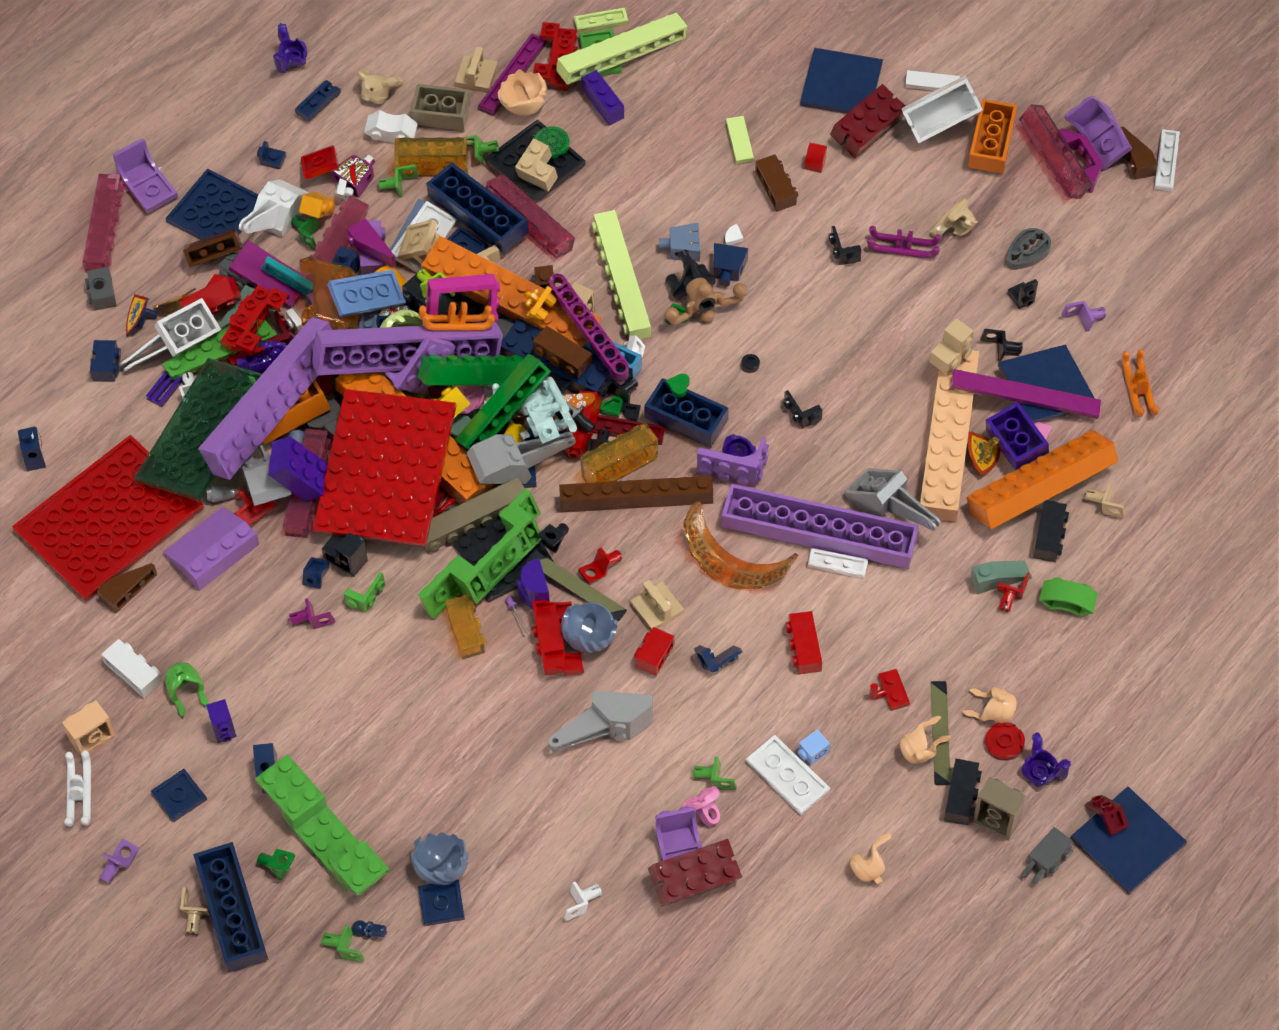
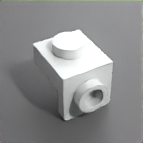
M293 308L286 311L287 319L285 321L288 327L294 329L298 334L312 316L301 320Z

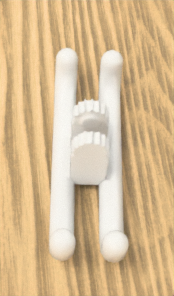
M86 750L81 753L83 779L81 775H75L73 754L71 752L65 754L67 762V809L64 823L67 827H71L74 824L75 801L83 800V817L80 820L82 825H89L91 819V760L89 752Z

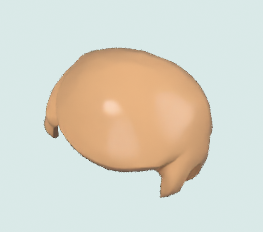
M520 69L515 74H510L507 80L501 83V87L498 90V98L501 104L509 112L519 116H528L536 113L543 106L547 96V85L540 73H524Z

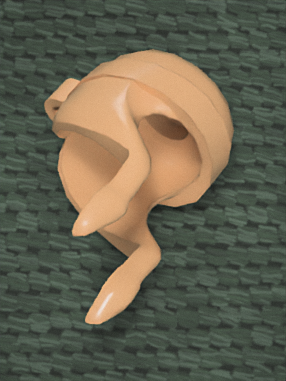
M991 687L988 693L981 692L978 689H970V692L977 697L990 698L993 696V698L987 703L982 714L976 713L973 710H963L966 716L975 717L982 721L995 720L996 723L1009 722L1014 716L1017 700L1009 691L998 687Z
M935 716L928 721L920 723L912 733L907 732L901 738L900 749L908 762L917 764L932 759L936 756V746L951 739V735H943L934 740L927 750L925 727L936 724L941 719V716Z
M890 833L881 835L872 843V854L870 857H863L857 852L850 859V866L854 874L861 881L869 882L874 880L877 885L883 882L880 875L885 871V864L877 847L891 838Z

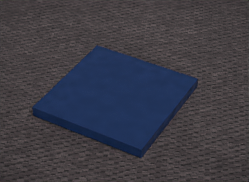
M814 47L800 106L847 114L877 89L883 59Z
M207 168L166 217V222L200 240L236 228L238 235H240L242 231L239 230V224L243 218L254 210L259 194Z
M1066 344L998 363V367L1005 380L1095 398ZM1019 403L1033 423L1070 414Z
M1127 786L1112 801L1122 806L1129 827L1114 835H1110L1107 832L1102 816L1096 813L1073 833L1070 839L1130 895L1183 848L1187 841Z

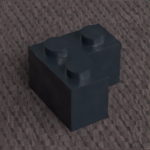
M350 532L346 536L333 535L321 548L324 559L353 577L368 561L364 539Z

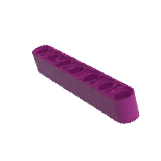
M553 274L549 279V287L552 288L551 293L557 298L559 305L616 381H625L629 376L628 362L562 274ZM555 283H561V284H562V285L559 286V287L554 286ZM571 297L572 300L566 301L564 298ZM576 311H581V312H582L581 315H576V314H574V313H575ZM587 325L593 326L592 329H586L584 327ZM598 339H601V340H603L604 342L601 343V344H598V343H596L595 341L598 340ZM613 354L614 357L607 358L606 355ZM618 368H623L625 371L617 372L616 370Z

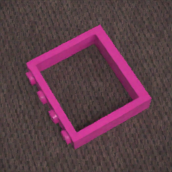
M494 274L428 279L426 313L428 315H438L440 293L489 289L488 305L492 308L491 314L495 315L494 322L498 323L496 308L499 307L497 292H500V283L496 281Z

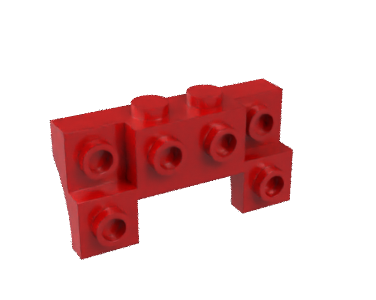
M542 22L540 40L553 42L549 64L535 63L533 73H540L546 84L557 90L568 91L569 84L567 85L556 71L558 58L578 50V46H576L577 30L560 28V23Z
M257 285L250 296L247 295L239 303L236 313L231 315L228 322L230 327L220 340L221 346L230 351L239 350L253 355L255 347L262 341L261 336L255 333L269 314L268 309L281 312L286 300L290 299L289 294L275 288L268 290Z
M532 601L536 626H532L534 638H538L539 643H536L535 646L537 655H541L544 674L564 673V676L584 673L581 652L565 653L560 624L567 607L572 606V602Z

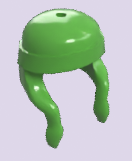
M186 662L172 665L165 675V684L169 697L178 706V712L182 717H184L185 709L175 694L179 686L190 681L197 683L201 703L205 706L208 704V699L204 695V683L199 673L191 664Z

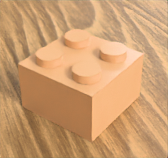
M97 701L86 704L82 710L68 716L62 722L69 741L80 755L82 751L90 752L115 736L108 715Z

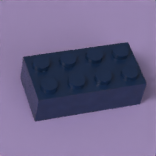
M664 378L660 380L644 405V418L661 426H666V428L710 448L727 423L729 416L728 407L687 389L684 397L674 396Z

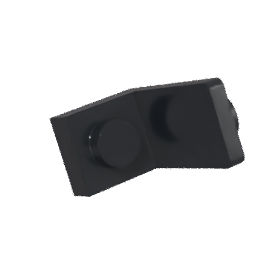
M1034 279L1027 283L1022 282L1008 289L1007 293L1018 309L1028 307L1035 302L1038 281Z

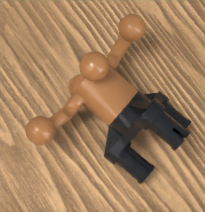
M684 249L685 254L683 251H680L678 254L684 268L680 281H678L675 274H670L665 279L675 299L688 295L691 300L686 305V312L679 315L678 310L674 307L666 309L664 315L671 325H677L689 319L697 311H701L700 318L703 322H711L714 319L712 308L715 305L726 306L740 303L747 293V287L742 283H738L733 287L734 297L724 299L721 292L714 293L712 286L716 282L715 278L708 272L704 264L698 265L697 261L691 257L686 249Z

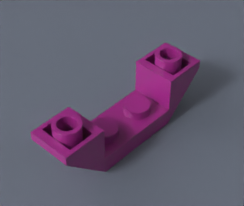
M1059 129L1058 137L1056 138L1058 147L1062 148L1064 153L1077 149L1078 154L1084 158L1087 168L1083 170L1081 183L1083 187L1087 188L1089 193H1092L1101 173L1102 160L1087 136Z

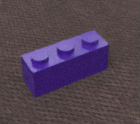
M595 70L582 76V91L610 126L624 119L623 103L600 73Z

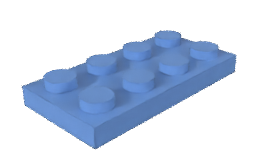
M393 269L331 280L327 283L339 317L398 307L406 303Z

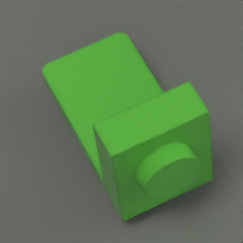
M378 573L365 595L347 588L344 593L347 606L352 609L357 608L363 612L372 607L375 603L376 595L385 587L383 573Z

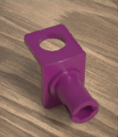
M308 598L305 599L306 607L304 610L289 614L293 626L308 620L314 629L335 623V618L331 612L315 616L313 605ZM328 618L326 621H319L320 619Z

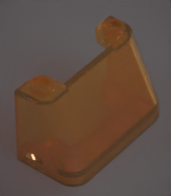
M314 257L300 259V271L305 275L313 274L314 302L313 305L303 310L301 316L302 326H305L313 317L329 322L332 330L356 329L358 324L357 314L339 317L327 283L331 280L356 276L354 270L344 265Z

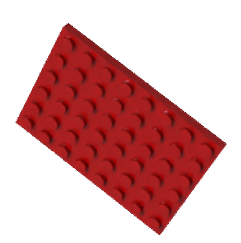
M345 389L324 478L323 496H320L313 531L346 536L350 532L353 535L361 536L363 539L426 547L457 407L456 403Z
M129 435L19 520L12 528L86 602L97 593L102 583L122 574L205 507L189 489L132 435Z

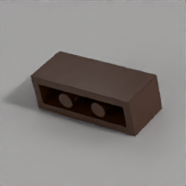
M775 154L756 160L755 172L776 212L795 206L799 196L796 187L792 186L789 174L785 173L782 161L778 160Z
M236 228L187 244L184 246L183 252L189 267L238 251L241 249L242 243Z
M547 325L533 340V351L538 356L546 358L554 366H559L570 376H575L579 379L592 364V353Z

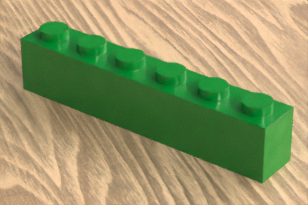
M528 353L454 440L468 451L471 446L496 435L551 371L539 359Z
M471 355L422 356L417 377L425 385H493L495 383L502 385L522 362L523 357L513 355L512 357H505L503 355H496V357H489L487 355H480V357Z

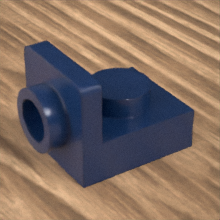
M264 141L262 147L258 148L257 157H259L260 165L281 169L286 158V152L269 148L268 142Z
M311 557L303 568L302 584L320 589L322 587V578L329 568L330 561Z

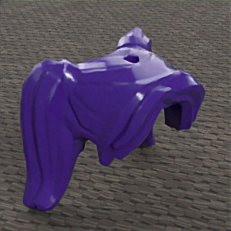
M280 23L278 25V38L281 43L278 53H275L273 58L277 71L285 73L290 67L306 64L307 47L298 38L295 41L290 40L286 24Z
M276 346L272 351L270 348H265L261 354L255 357L246 355L243 359H237V365L240 367L242 377L245 378L253 374L256 380V377L262 375L279 356L281 348Z
M1036 732L1032 735V756H1028L1022 765V775L1029 779L1036 787H1041L1053 779L1065 780L1069 773L1071 761L1063 759L1058 763L1050 752L1042 749L1043 739L1040 733Z

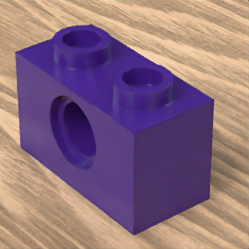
M223 699L207 704L206 707L217 743L228 742L232 738L237 737L226 700Z

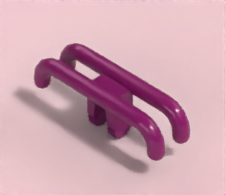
M870 226L869 233L872 237L868 238L867 244L870 249L876 252L920 258H934L939 254L940 248L936 246L941 241V235L936 234L934 239H922L913 237V231H909L907 236H902V230L898 229L897 235L877 232L875 226ZM873 238L896 242V247L878 245L874 242ZM912 244L934 246L932 251L911 249Z

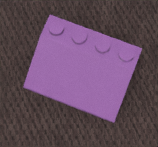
M221 507L163 551V554L200 591L259 545L257 533L244 520L226 508Z

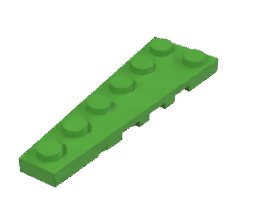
M266 320L263 321L255 333L261 336V343L277 335ZM230 326L163 363V368L170 378L176 380L185 373L188 375V372L193 373L199 369L211 366L215 361H224L229 358L228 356L243 353L244 351H230L221 346L220 340Z

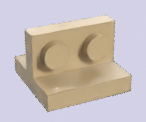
M476 47L475 52L471 53V56H463L455 80V87L488 92L492 86L498 61L484 59L483 48Z
M432 219L408 225L398 257L402 260L414 258L422 264L440 236L435 232L438 223Z
M650 580L644 582L643 593L630 600L631 606L650 630H652L653 626L659 629L684 614V608L663 581L657 585H653Z

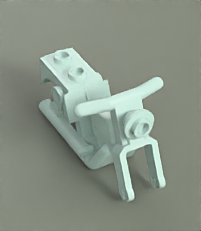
M552 377L544 378L517 410L524 416L529 415L526 418L534 436H539L542 444L560 436L557 427L565 428L568 426L571 432L577 430L576 424L569 413L570 409ZM497 383L492 386L493 394L500 387ZM560 411L563 419L554 421L550 416ZM510 418L506 423L507 426H509L510 423H514L512 418Z

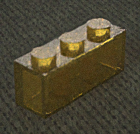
M468 595L445 601L446 611L462 660L485 653L484 646L487 645L485 635L480 634L479 631L481 629L479 617L475 618L474 612H476L474 602L469 601Z

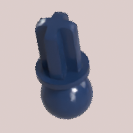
M357 920L351 927L352 933L358 937L365 935L366 938H371L372 936L383 938L387 935V927L385 925L374 924L371 921L366 923L362 920Z

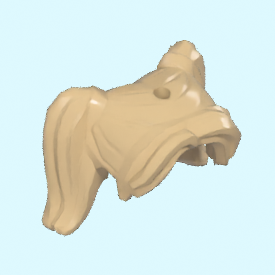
M361 69L357 72V76L362 80L361 98L376 104H383L390 88L403 85L402 78L390 77L387 79L382 75L371 74L370 70Z
M967 199L958 201L930 231L933 237L936 234L942 235L947 229L952 227L955 230L953 234L957 236H963L973 229L978 221L968 209Z

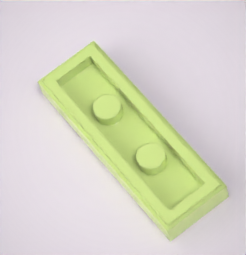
M625 8L574 16L577 33L628 25V17Z
M744 116L726 118L736 164L754 162Z

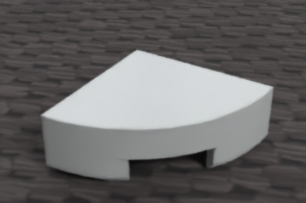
M737 224L731 226L726 232V245L743 242V236Z

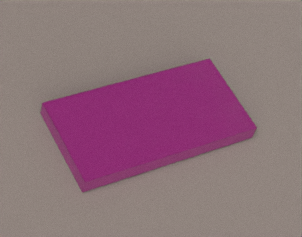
M248 240L229 267V270L255 287L259 285L268 290L275 288L289 294L290 299L286 300L284 306L291 309L301 295V292L261 268L269 256L302 277H306Z

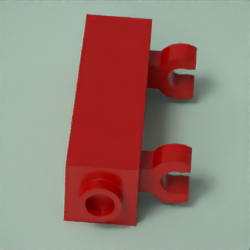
M580 391L579 393H592L595 395L593 403L584 408L583 415L596 424L602 403L598 392ZM576 424L577 430L572 432L576 443L564 450L568 458L586 459L589 438L592 439L594 429L587 434L585 430Z

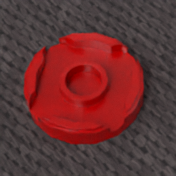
M996 723L986 733V749L991 756L998 760H1013L1024 750V734L1013 723Z

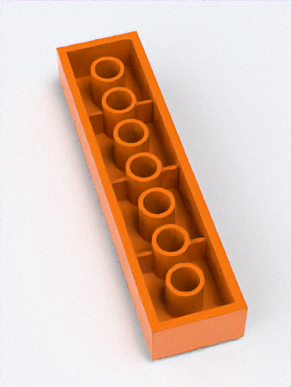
M1095 430L1085 432L1084 435L1070 440L1067 444L1055 448L1052 452L1038 457L1035 461L1023 465L1018 470L1008 473L1001 479L993 481L984 488L968 495L966 498L971 516L990 529L1003 524L1119 462L1114 442Z

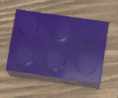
M1019 402L986 419V431L1015 471L1023 465L1035 461L1038 457L1049 453V443Z
M291 436L272 442L268 475L305 502L323 496L327 463Z

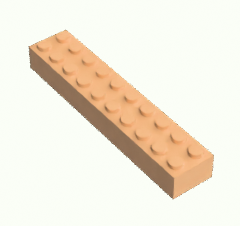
M972 350L971 355L960 362L957 370L977 373L979 351ZM939 370L920 503L940 520L956 522L974 393L951 388L953 370L947 375Z

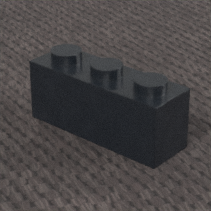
M1049 500L1044 501L1033 558L1056 563L1057 555L1061 556L1063 545L1060 544V539L1064 540L1066 533L1063 523H1067L1069 512L1066 511L1067 504Z
M955 758L944 821L968 825L969 818L973 819L975 807L972 806V800L977 801L979 790L975 788L976 782L980 783L982 771L978 770L979 763Z

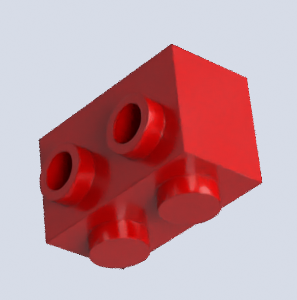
M653 626L652 630L645 634L642 647H638L634 654L635 666L657 676L675 645L674 635Z

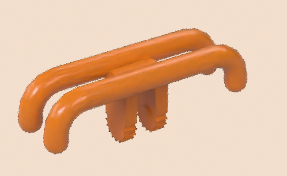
M450 302L448 315H428L425 306H420L419 308L422 324L431 331H482L490 328L495 321V315L491 314L492 308L489 305L479 315H467L466 302L461 303L458 315H455V302ZM487 319V321L484 322V323H465V322H481V321H484V320ZM431 322H448V323H431Z
M1142 349L1137 351L1138 370L1134 372V376H1132L1130 368V353L1124 351L1122 354L1123 371L1133 410L1137 417H1142L1145 412L1144 408L1140 407L1138 395L1145 394L1149 412L1152 415H1157L1159 412V407L1155 406L1144 363L1145 353Z

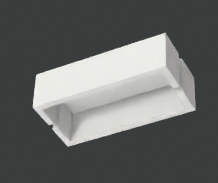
M966 75L901 108L918 143L983 110Z

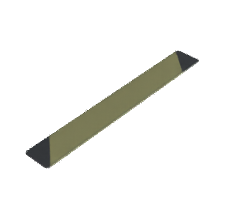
M534 551L527 559L528 563L540 558L544 574L586 601L604 605L615 620L620 621L627 612L624 607L539 552Z
M931 681L932 717L941 716V719L936 724H932L933 741L943 735H949L946 681ZM948 740L936 746L937 752L934 757L935 785L951 784Z

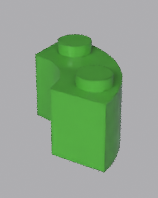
M1055 577L1052 580H1045L1043 582L1039 601L1050 610H1064L1079 617L1094 613L1098 593L1087 584H1079Z

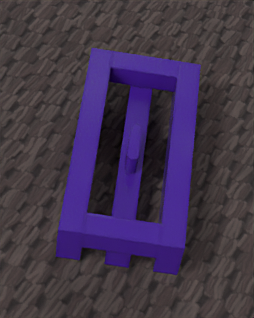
M165 371L147 393V400L163 407L183 382L182 377L176 379L168 389L173 380Z

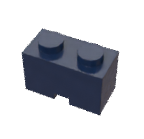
M94 340L92 353L95 355V359H91L90 365L92 380L115 382L116 374H119L118 359H121V348H118L116 340Z

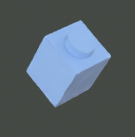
M818 729L799 742L798 754L803 761H807L810 765H813L830 752V743Z

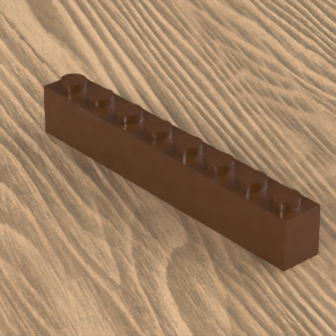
M712 476L559 484L561 513L713 504Z

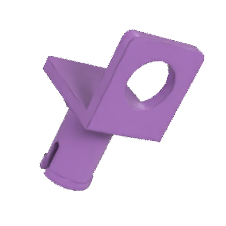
M1081 301L1066 304L1061 315L1062 317L1079 315L1086 331H1090L1094 320L1106 317V310H1104V307L1089 309L1086 302ZM1076 307L1075 310L1068 312L1069 309Z
M122 839L112 856L106 853L103 854L104 857L108 858L109 862L99 877L111 883L119 867L129 868L139 847ZM125 846L131 849V854L127 858L121 856V849Z

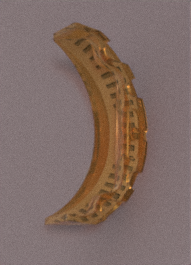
M699 501L690 506L683 522L692 557L696 558L701 565V569L707 575L731 588L754 590L771 585L787 574L798 557V554L794 553L789 558L772 564H754L734 557L725 551L711 535L703 516L702 503Z

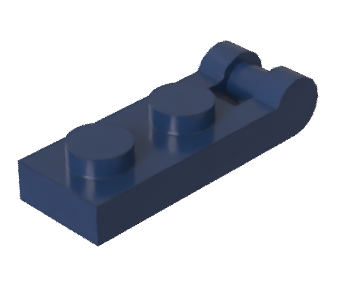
M325 80L295 108V113L309 122L334 97L336 98L340 95L341 89L337 86H332L331 82Z

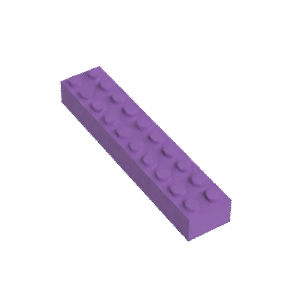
M311 317L198 448L213 475L230 480L318 377L312 364L316 331L332 330L329 322Z
M496 322L487 330L431 331L424 326L316 331L312 364L317 375L402 371L426 336L453 343L456 348L451 355L454 356L471 355L480 357V355H487L489 357H496V355L500 354L503 334Z
M735 484L730 485L721 519V527L834 553L865 558L870 561L906 569L910 568L919 525Z

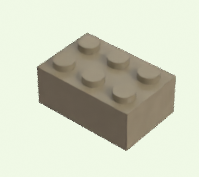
M417 84L410 111L411 119L417 122L418 126L464 131L470 107L469 89Z
M989 777L977 797L973 822L1009 841L1020 823L1026 796L1020 790L1006 786L1001 780Z

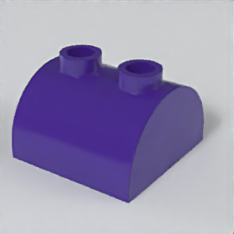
M540 558L534 559L523 567L521 579L517 580L520 601L524 600L525 604L532 610V601H550L549 590Z

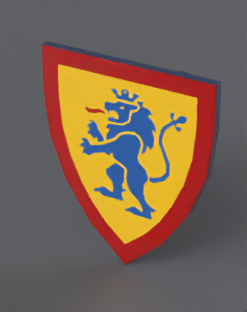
M134 294L126 321V336H129L136 326L143 328L147 316L156 319L158 312L146 308L149 298Z

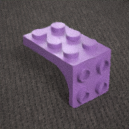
M1094 96L1085 98L1082 103L1072 108L1065 115V119L1073 124L1082 135L1087 136L1103 162V170L1132 150L1110 107Z
M144 139L135 141L114 153L113 158L118 177L147 214L178 197L176 190L153 162Z
M426 336L402 371H388L383 374L391 379L396 389L424 395L430 385H425L417 377L422 356L451 355L456 347L451 342Z
M762 437L756 452L745 457L733 456L699 447L697 452V473L702 476H712L722 481L735 482L741 486L747 485L756 488L757 482L762 480L763 465L766 466L768 461L767 452L769 444H766V438Z
M682 807L672 812L662 811L655 816V833L662 861L702 848L694 807Z

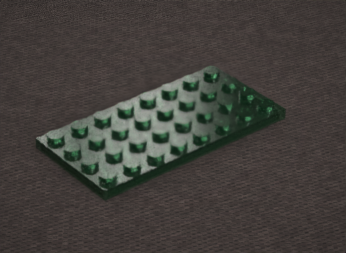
M207 358L135 475L134 479L136 482L200 502L215 475L211 472L198 448L262 374Z

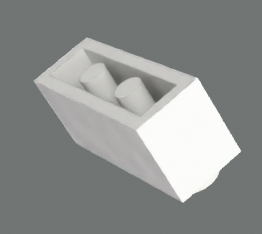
M118 639L101 654L103 661L145 699L162 683L159 676L160 672L156 667H150L141 654H135L133 648L127 642L123 643Z

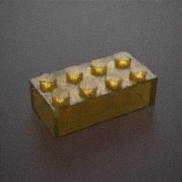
M395 138L394 159L396 167L416 165L419 177H434L452 162L467 174L469 173L467 138ZM406 170V171H404V173H405V174H412L413 171H412V170Z
M647 423L635 426L631 431L620 434L614 440L608 443L605 442L599 448L588 451L581 456L582 478L586 483L618 481L658 459V439Z

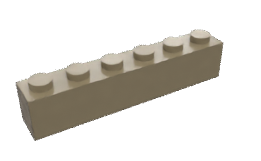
M517 477L433 517L427 545L424 547L427 553L436 551L447 543H453L460 536L471 534L477 528L488 526L493 520L500 518L499 514L525 489L519 478Z

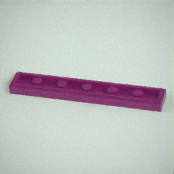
M531 33L478 105V110L492 116L495 115L502 105L498 98V90L501 87V83L505 82L510 74H515L518 69L526 73L547 44L546 40H540V36Z

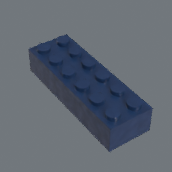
M452 162L426 183L429 198L490 245H496L502 254L506 253L529 233L528 221L525 217Z
M521 319L516 320L502 340L500 355L505 357L518 355L524 359L529 353L543 364L548 363L551 377L554 380H570L571 384L566 389L575 394H579L580 391L598 392L600 388L613 379L597 355L592 354V364L579 379L568 375L559 366L552 365L546 358L538 356L533 351V340L542 329Z
M233 842L193 854L228 973L269 960Z

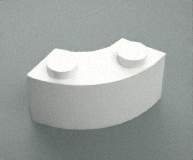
M379 110L368 115L364 133L371 136L373 140L405 144L414 140L417 122L406 114L391 115Z

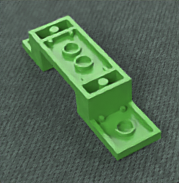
M525 488L499 514L507 533L475 566L458 555L421 590L417 596L428 616L435 619L460 593L477 604L542 540L538 537L541 531L535 521L541 512L529 490Z
M288 754L255 778L260 787L281 809L283 820L346 891L351 889L358 897L390 872L386 864L364 840L359 843L327 807L326 798Z

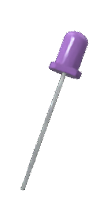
M508 596L506 598V602L509 605L508 608L509 610H514L520 620L515 610L518 604L512 596ZM520 620V622H521V624H522V626H523V628H524V630H525V632H526V634H527V631H526V629H525V627H524L522 621Z

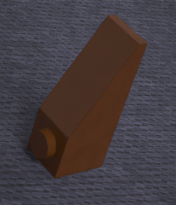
M151 563L112 577L107 582L102 583L97 590L100 601L117 613L158 575L155 565Z

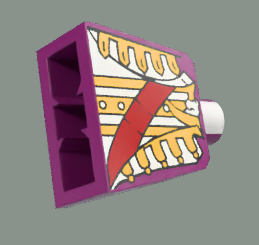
M356 155L350 156L339 164V169L332 171L333 181L338 184L340 179L346 180L345 188H352L353 194L359 198L374 178L372 167L375 163L374 158L367 155L362 160Z

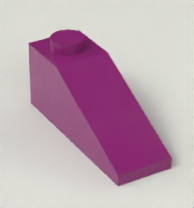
M366 218L347 228V240L351 246H355L359 252L390 267L396 266L394 254Z

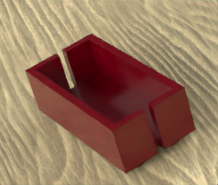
M881 84L835 123L830 135L840 145L844 144L848 135L849 138L844 149L856 159L904 117L901 108L906 105L897 97L893 98L894 94L885 85Z
M729 839L651 865L648 871L653 884L657 885L662 881L664 884L655 889L661 906L687 899L741 879L742 874L737 861H732L731 859L735 855Z

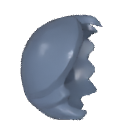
M587 602L582 605L575 604L573 607H567L561 622V632L565 641L575 650L583 653H594L607 648L613 641L618 622L614 620L610 611L602 604L596 602Z
M442 832L436 836L429 833L423 841L420 842L421 836L415 840V850L411 853V862L417 876L423 881L433 885H448L459 879L467 869L468 852L466 851L465 842L455 834L449 836Z

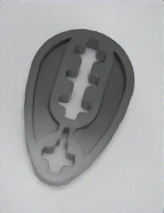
M1028 228L1020 232L1009 247L1006 260L1008 268L1012 270L1027 268L1046 258L1051 246L1048 234L1037 228Z

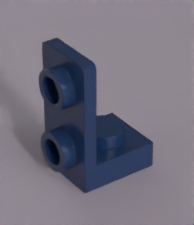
M701 645L694 648L703 669L709 672L720 670L722 665L736 660L738 655L743 653L741 648L732 646L715 657L710 648Z

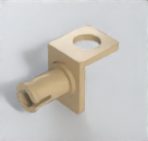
M1111 483L1108 484L1104 492L1087 489L1085 500L1101 503L1102 514L1124 518V506L1110 503L1113 494ZM1110 508H1116L1119 512H1114Z
M183 887L180 910L183 914L188 915L186 933L192 934L194 932V934H199L200 916H210V911L208 908L187 907L189 890L187 887Z

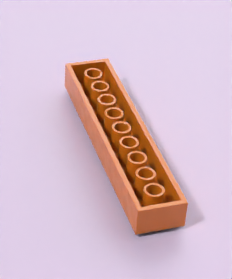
M441 236L438 237L421 264V268L427 270L431 276L439 272L447 278L494 274L496 281L500 283V292H497L499 298V307L496 308L497 313L509 319H514L515 322L517 319H521L542 330L547 325L584 348L586 340L557 301L551 308L544 303L541 305V308L548 312L542 322L535 318L528 319L525 317L533 303L530 307L526 306L527 299L524 297V294L527 291L532 293L534 289H537L539 291L537 297H539L544 288ZM489 289L458 292L484 306H488ZM576 311L574 314L581 315L582 312ZM592 313L601 326V317ZM587 325L584 328L592 329L593 326Z
M381 372L340 374L335 378L336 391L344 396L345 389L406 396L402 391L396 389L393 383ZM450 436L440 486L461 505L488 492L494 487V484H480L467 451Z

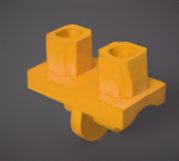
M547 286L539 297H537L539 293L537 289H534L532 293L527 291L524 294V297L527 299L525 305L530 307L533 303L525 317L528 319L535 318L541 322L545 319L548 312L541 308V305L544 303L551 308L557 301V298L551 293L552 288Z

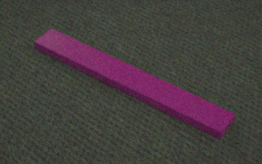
M954 369L952 374L951 388L1095 419H1098L1100 415V399Z

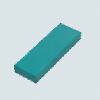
M269 256L261 268L304 295L311 293L316 285Z

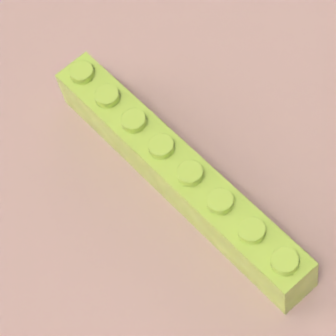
M677 13L667 15L656 21H651L633 30L623 32L620 35L607 38L602 42L592 44L589 47L558 58L556 71L568 85L581 80L582 76L595 70L598 72L604 71L686 38L688 26Z
M612 210L594 214V222H591L593 233L597 232V246L602 249L600 251L602 262H606V276L611 278L609 285L611 291L614 290L615 295H613L615 305H619L620 308L618 309L619 319L624 321V324H622L624 335H628V338L634 335L639 339L651 337V325L616 212Z

